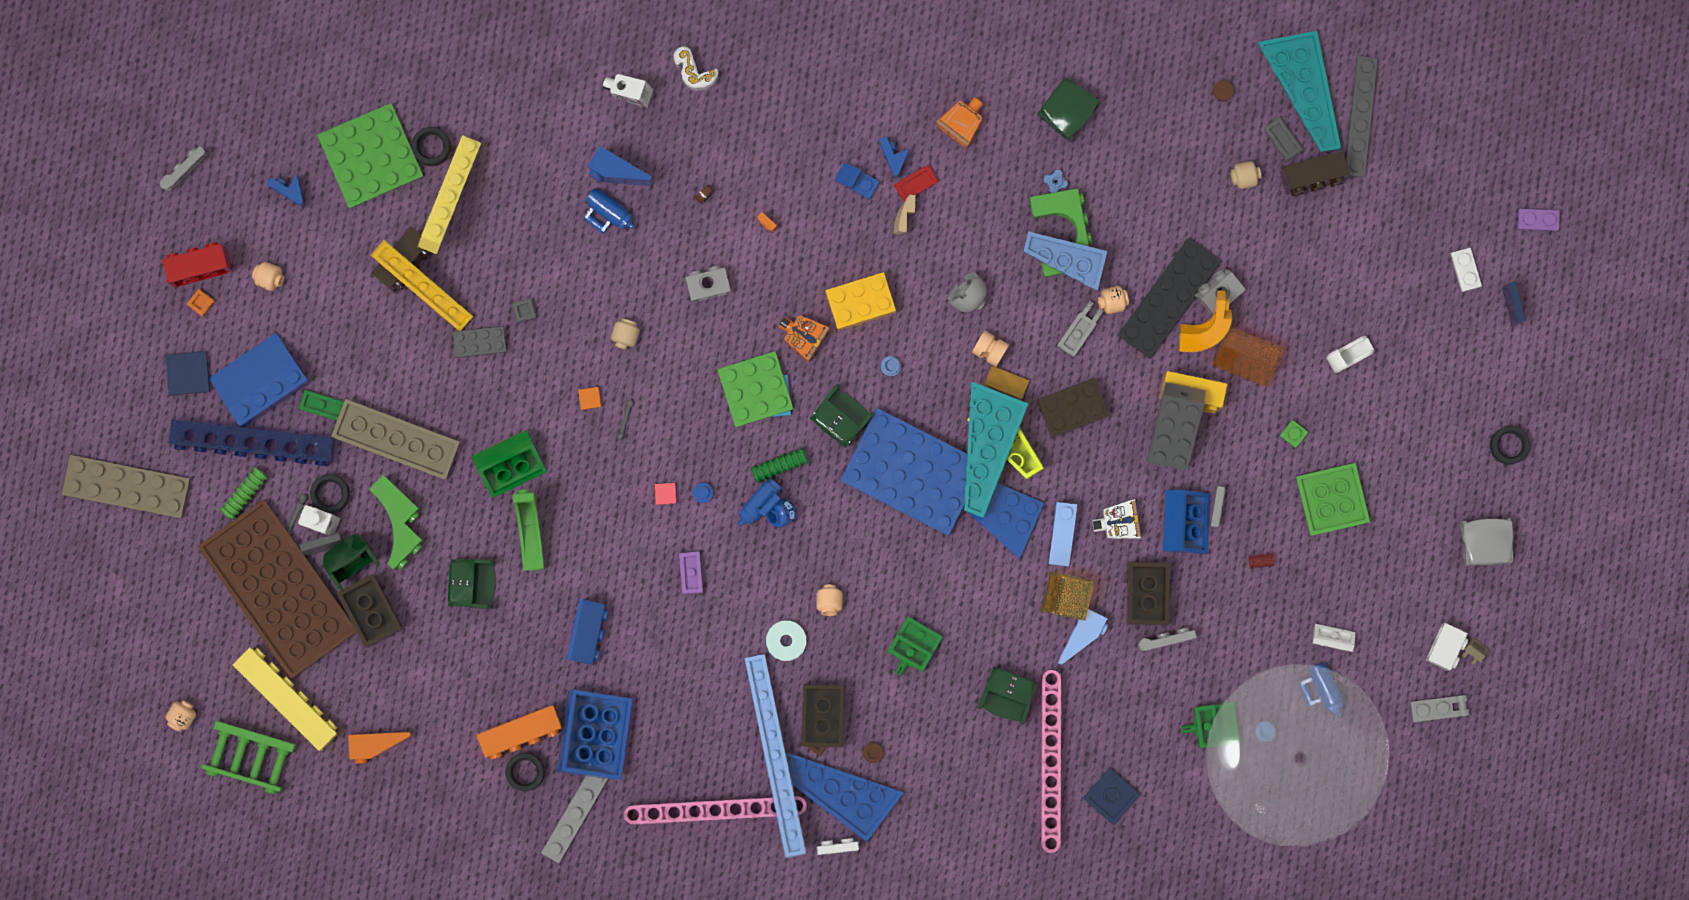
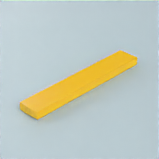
M385 240L371 254L376 261L458 331H461L472 319L473 316Z

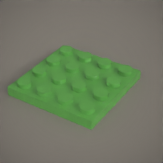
M392 103L317 135L349 209L424 177Z

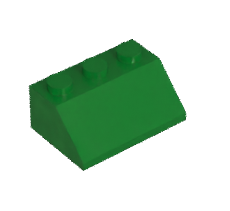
M527 430L472 456L477 471L492 498L547 472Z

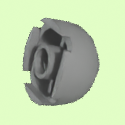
M971 272L963 277L966 281L959 287L957 284L948 296V303L964 313L972 312L975 309L980 310L986 303L984 300L987 295L986 284L975 272Z

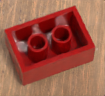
M218 242L206 244V248L199 250L198 247L187 249V253L181 255L172 253L167 255L166 259H162L167 282L174 288L233 272L228 250L222 244H218Z

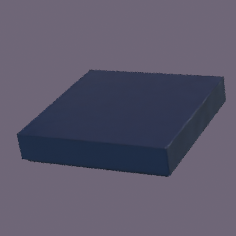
M1514 281L1502 287L1512 327L1518 326L1526 320L1517 282Z
M206 351L166 355L169 396L210 392Z
M1109 767L1083 799L1114 825L1140 794Z

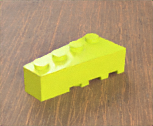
M1019 427L1007 460L1026 479H1029L1045 468Z

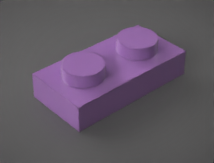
M1518 209L1517 230L1559 231V210Z
M700 552L679 553L682 594L703 593Z

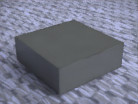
M532 298L512 303L517 323L537 318Z

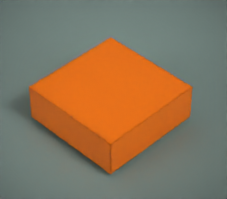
M763 212L757 216V221L770 233L776 230L777 225Z
M198 288L186 304L203 317L215 301Z
M599 387L578 390L581 410L601 408Z

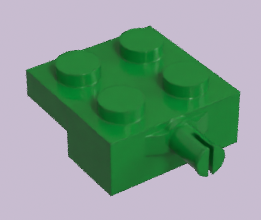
M907 616L887 651L900 661L894 673L897 674L902 667L898 674L902 676L907 666L914 667L923 672L943 637Z
M1234 702L1194 707V723L1182 725V729L1190 728L1182 730L1183 734L1195 732L1199 748L1240 743Z

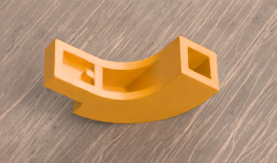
M1217 291L1215 311L1207 322L1199 325L1181 324L1179 335L1180 352L1203 351L1213 347L1225 337L1232 321L1229 299H1226L1225 291Z

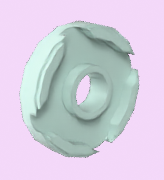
M780 621L769 629L766 636V645L769 652L775 658L781 661H791L798 658L804 652L806 635L797 623ZM784 635H789L792 638V644L788 647L780 643V639Z

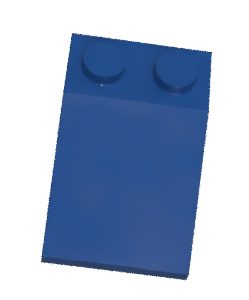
M599 146L587 166L591 178L599 183L603 180L606 183L643 186H652L654 184L652 176Z

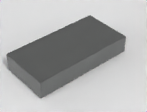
M1280 117L1263 129L1286 162L1303 151V148Z
M339 533L305 542L300 545L301 552L306 557L324 552L341 543L343 539Z

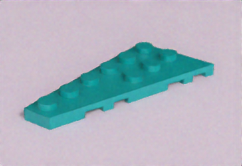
M1317 31L1258 42L1260 50L1319 152L1340 150L1341 145Z
M972 381L964 510L984 518L1029 404Z

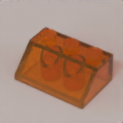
M1230 327L1220 342L1212 366L1268 388L1285 348Z

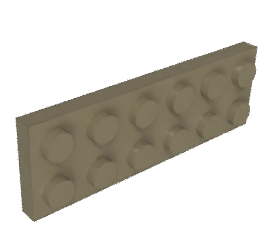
M348 399L344 401L331 435L335 439L445 480L460 444L457 440Z
M70 455L62 495L182 519L190 479Z

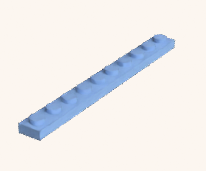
M765 654L745 658L785 857L791 858L805 855L806 851Z

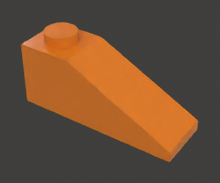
M412 732L348 735L349 760H355V764L367 763V759H373L412 737Z

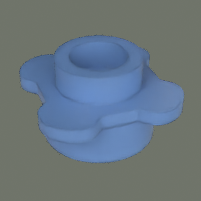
M1056 170L1054 174L1046 175L1044 178V182L1048 184L1051 193H1055L1061 188H1066L1068 185L1060 170Z

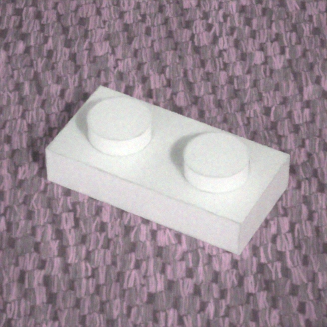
M1471 248L1451 253L1461 292L1482 287Z
M1315 624L1313 643L1353 652L1355 632Z
M853 838L841 839V844H833V840L823 841L821 846H817L818 855L859 850L858 842H854Z

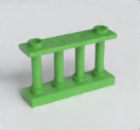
M216 721L214 729L219 730V739L210 766L202 764L201 768L206 769V774L218 777L219 773L265 787L264 791L276 794L277 791L282 792L283 787L277 786L286 755L289 752H295L297 744ZM233 734L238 736L237 740H239L229 772L219 769L218 766L227 737L230 738V735ZM250 740L258 742L257 746L259 747L250 776L239 775L238 771L246 745ZM269 746L277 748L276 752H278L270 781L269 783L259 781L257 778L266 749H269Z

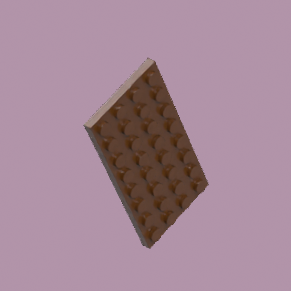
M265 499L197 546L291 679L357 633L350 618L306 556L301 552V549Z

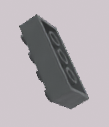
M503 326L453 332L456 358L507 353Z

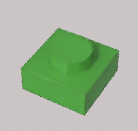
M1292 420L1280 434V437L1296 448L1308 432Z

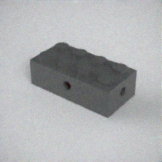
M1165 382L1149 446L1147 462L1182 470L1188 469L1205 404L1206 390Z

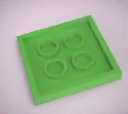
M776 351L717 369L736 428L794 410Z
M1356 463L1295 477L1310 536L1370 522Z

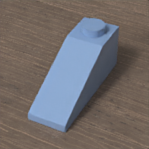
M1060 502L1055 504L1049 564L1069 566L1077 504Z
M1084 608L1058 664L1062 665L1098 638L1100 634L1104 635L1109 625L1105 623L1107 618Z

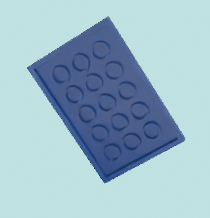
M877 408L840 480L949 536L965 505L968 454Z

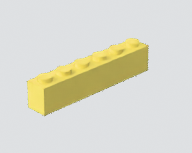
M462 135L418 247L437 254L481 145L480 142Z
M250 647L233 666L318 751H322L339 734L336 731L338 727L330 719L326 721L322 717L324 713L316 705L312 707L307 702L309 698L302 691H295L292 688L295 684L288 677L283 679L278 674L280 669L272 662L268 664L264 660L266 655L260 649L256 648L254 650Z

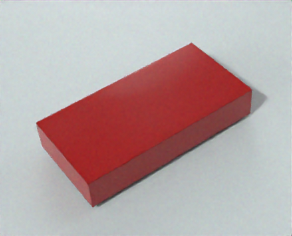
M926 165L894 184V187L904 202L909 195L916 196L939 181L930 166Z

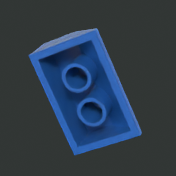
M1165 490L1163 551L1208 554L1210 493L1189 490Z
M579 599L567 655L568 660L593 665L594 661L598 662L600 650L597 649L598 641L602 642L604 630L601 629L603 621H607L609 611L605 609V604Z

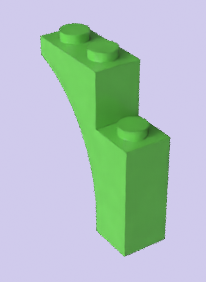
M382 475L369 490L381 501L392 523L394 543L388 565L393 570L397 568L401 570L409 562L407 558L412 553L416 555L423 547L421 545L423 540L406 525L408 522L412 524L419 517L418 512L420 509L386 476Z
M529 489L518 490V494L513 495V502L519 528L523 571L544 570L545 562L537 495L531 493Z

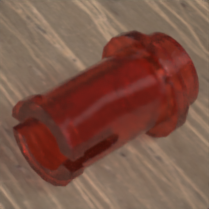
M1269 552L1266 555L1248 556L1250 569L1267 566L1271 568L1270 566H1274L1273 554H1269Z

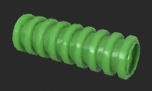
M253 467L254 471L248 473L249 477L244 478L245 482L240 483V488L237 487L236 493H232V498L229 497V501L224 503L225 506L220 508L221 512L230 519H236L235 515L240 514L239 510L244 509L243 505L248 504V499L251 500L252 494L255 495V491L260 489L259 486L264 484L263 481L268 479L267 475L257 467Z

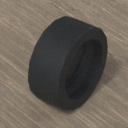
M429 126L422 128L412 139L411 147L414 156L420 163L426 166L441 165L450 155V140L444 131L437 127ZM436 135L442 140L443 151L439 156L427 158L422 155L419 146L425 136Z
M1516 426L1500 428L1493 434L1490 440L1492 456L1504 465H1513L1521 462L1530 450L1528 435L1523 429ZM1508 433L1518 436L1522 443L1520 453L1514 457L1504 456L1498 448L1500 438Z
M327 474L314 481L310 489V498L313 505L319 510L327 513H337L348 504L350 490L342 478ZM326 482H334L342 490L341 500L332 506L324 505L318 498L319 488Z
M520 753L509 760L506 765L505 775L511 787L518 791L527 792L541 785L545 769L542 761L537 756L530 753ZM529 760L534 763L537 768V776L533 782L521 784L516 781L513 769L519 761Z

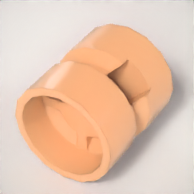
M985 330L972 353L980 358L986 357V362L996 367L1009 344L1001 339L995 340V336Z

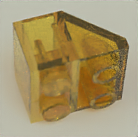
M1050 572L1041 612L1086 621L1094 581Z

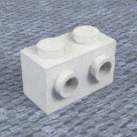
M1443 623L1425 661L1446 671H1450L1452 668L1455 669L1460 659L1457 657L1460 649L1464 650L1468 642L1466 638L1468 633Z

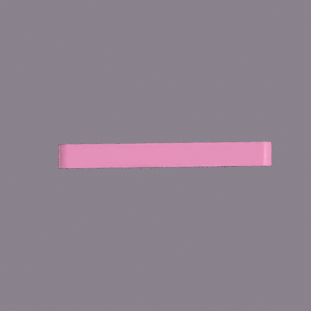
M1048 670L1042 676L1041 846L1046 852L1054 853L1060 848L1061 677L1057 671ZM1050 673L1054 674L1057 678L1054 685H1049L1046 682V676ZM1048 694L1056 696L1057 701L1055 705L1050 706L1046 703L1045 699ZM1049 714L1054 715L1057 719L1054 726L1047 725L1045 721ZM1048 735L1056 737L1057 742L1053 747L1048 746L1045 742ZM1049 755L1056 758L1057 762L1054 767H1048L1045 763ZM1048 776H1053L1056 779V785L1053 788H1049L1045 783ZM1050 796L1056 799V805L1053 808H1048L1045 804V800ZM1048 817H1053L1056 820V826L1053 829H1049L1045 825ZM1048 838H1054L1056 840L1055 848H1046L1045 841Z
M796 796L794 797L795 800H800L803 803V809L797 812L800 815L806 810V802L803 798ZM773 798L634 805L629 806L625 810L624 818L630 824L772 817L777 816V813L771 810V804L774 802ZM759 802L762 805V811L759 814L752 813L750 809L752 803ZM714 804L721 807V813L718 816H713L710 813V807ZM732 804H740L742 811L739 815L731 813L730 807ZM694 805L698 806L701 810L698 817H692L689 813V809ZM671 807L679 808L680 815L678 818L670 817L669 810ZM651 808H657L660 812V816L656 820L651 819L648 815ZM631 809H636L639 812V818L636 821H632L628 817V812Z

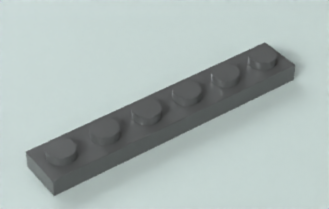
M1357 56L1346 154L1349 176L1364 178L1366 172L1378 58Z

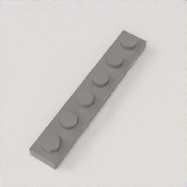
M584 778L541 852L543 855L560 863L608 779Z

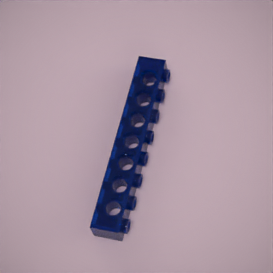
M171 419L168 444L174 445L176 450H186V447H192L195 452L206 453V449L214 450V454L226 455V452H234V456L238 457L254 454L256 459L266 460L267 456L275 457V461L287 462V458L295 459V463L299 464L315 461V465L327 466V463H333L336 439L332 437ZM194 431L196 439L193 442H188V433ZM210 434L216 435V441L213 444H208L207 437ZM235 436L237 439L236 444L229 447L227 444L228 438ZM251 438H255L257 441V445L253 449H249L247 446V442ZM272 440L276 441L277 448L274 451H269L267 448L268 443ZM291 443L297 444V450L294 453H289L287 450L288 445ZM311 445H316L317 453L310 456L308 448Z

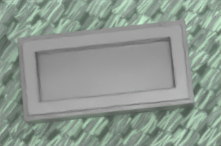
M1217 486L1215 488L1209 525L1211 528L1219 527L1225 487Z

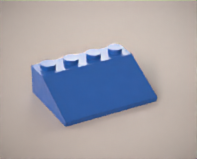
M277 333L209 378L226 407L242 428L310 383Z
M574 689L568 691L557 773L621 780L632 699Z

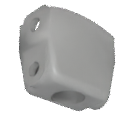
M1511 518L1504 520L1482 519L1469 523L1467 521L1460 522L1465 566L1513 562Z

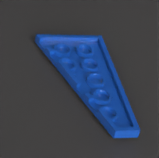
M997 483L984 518L970 512L968 513L1020 559L1044 503Z
M785 752L791 784L865 841H868L904 793Z

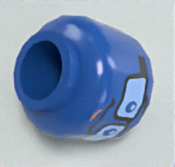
M780 499L767 514L769 523L777 528H783L793 523L797 517L796 507L788 499Z

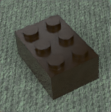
M1342 151L1285 165L1280 174L1286 195L1291 194L1292 197L1304 194L1303 192L1311 189V192H1316L1329 184L1331 187L1340 186L1349 176L1344 152Z
M410 226L393 248L419 269V263L423 259L426 261L432 255V252L418 247L422 235ZM380 263L371 272L375 278L393 293L396 290L400 292L405 287L399 279Z
M1095 378L1037 400L1051 439L1110 416Z
M1127 563L1126 625H1169L1170 563Z
M372 574L337 593L365 648H369L404 629L376 575Z
M803 685L802 746L843 747L844 686Z

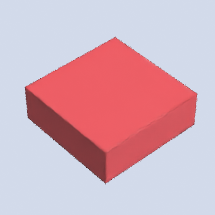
M675 483L655 484L656 505L676 504Z

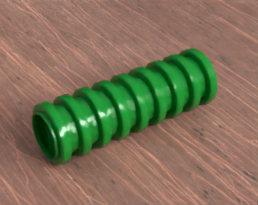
M800 447L798 451L793 450V453L787 452V455L784 456L782 454L780 458L775 457V460L769 459V462L766 463L764 461L762 465L757 464V467L751 466L755 481L760 483L762 479L765 481L766 478L769 477L770 479L773 475L776 477L778 473L783 474V471L789 472L791 468L794 470L796 466L801 467V464L807 465L808 461L804 450Z

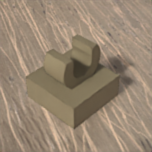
M1472 637L1468 641L1462 657L1465 658L1468 654L1472 655L1474 658L1471 664L1474 665L1477 660L1481 662L1486 657L1489 649Z

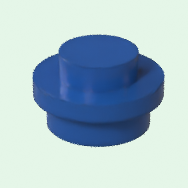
M707 483L697 484L693 489L694 499L699 503L709 502L713 497L712 487Z

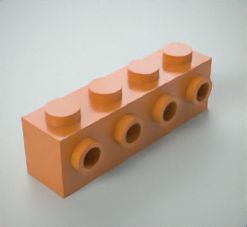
M552 705L476 736L484 757H490L491 760L503 756L501 753L503 751L509 750L511 753L522 749L521 744L528 742L529 745L540 742V737L548 735V738L560 734L559 730L563 727L556 708Z

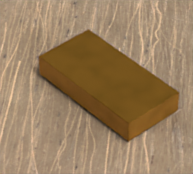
M991 366L984 385L1022 400L1029 380Z

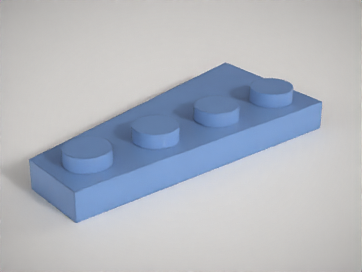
M1028 231L1024 253L1098 291L1107 251Z

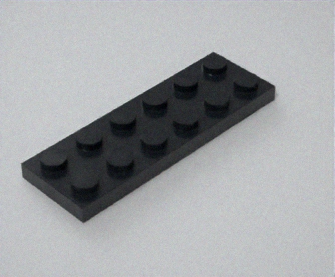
M1188 238L1117 336L1150 359L1193 301L1195 294L1199 292V288L1206 283L1221 261Z

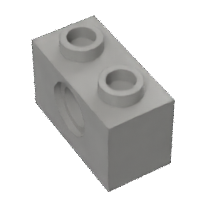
M720 266L711 267L709 272L701 273L700 270L694 271L686 277L692 303L731 294L726 270ZM709 278L714 281V284L711 288H704L702 282Z
M1225 268L1216 272L1213 279L1209 283L1202 285L1198 290L1199 292L1195 294V297L1212 315L1215 311L1216 291L1219 287L1222 288L1221 291H1225L1229 304L1246 290L1234 274Z

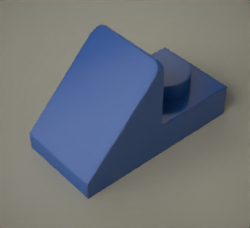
M887 137L879 139V145L894 179H896L901 172L909 149L894 155L893 152L896 149L892 140L888 141Z
M845 163L834 180L869 200L879 184L878 180L866 175L860 168Z
M298 175L294 177L288 188L286 187L288 183L280 178L276 180L273 178L269 179L267 185L299 206H305L300 177Z

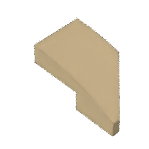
M909 195L900 207L895 219L894 234L907 232V214L915 213V195Z

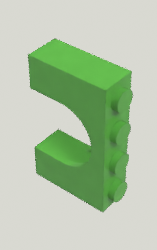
M1078 188L1030 197L1029 202L1033 219L1049 216L1065 217L1072 222L1076 229L1077 237L1075 243L1085 246L1092 244L1091 235L1086 233L1085 225H1088L1087 215L1082 213L1081 208L1084 205L1083 194H1079ZM1041 262L1044 279L1065 275Z

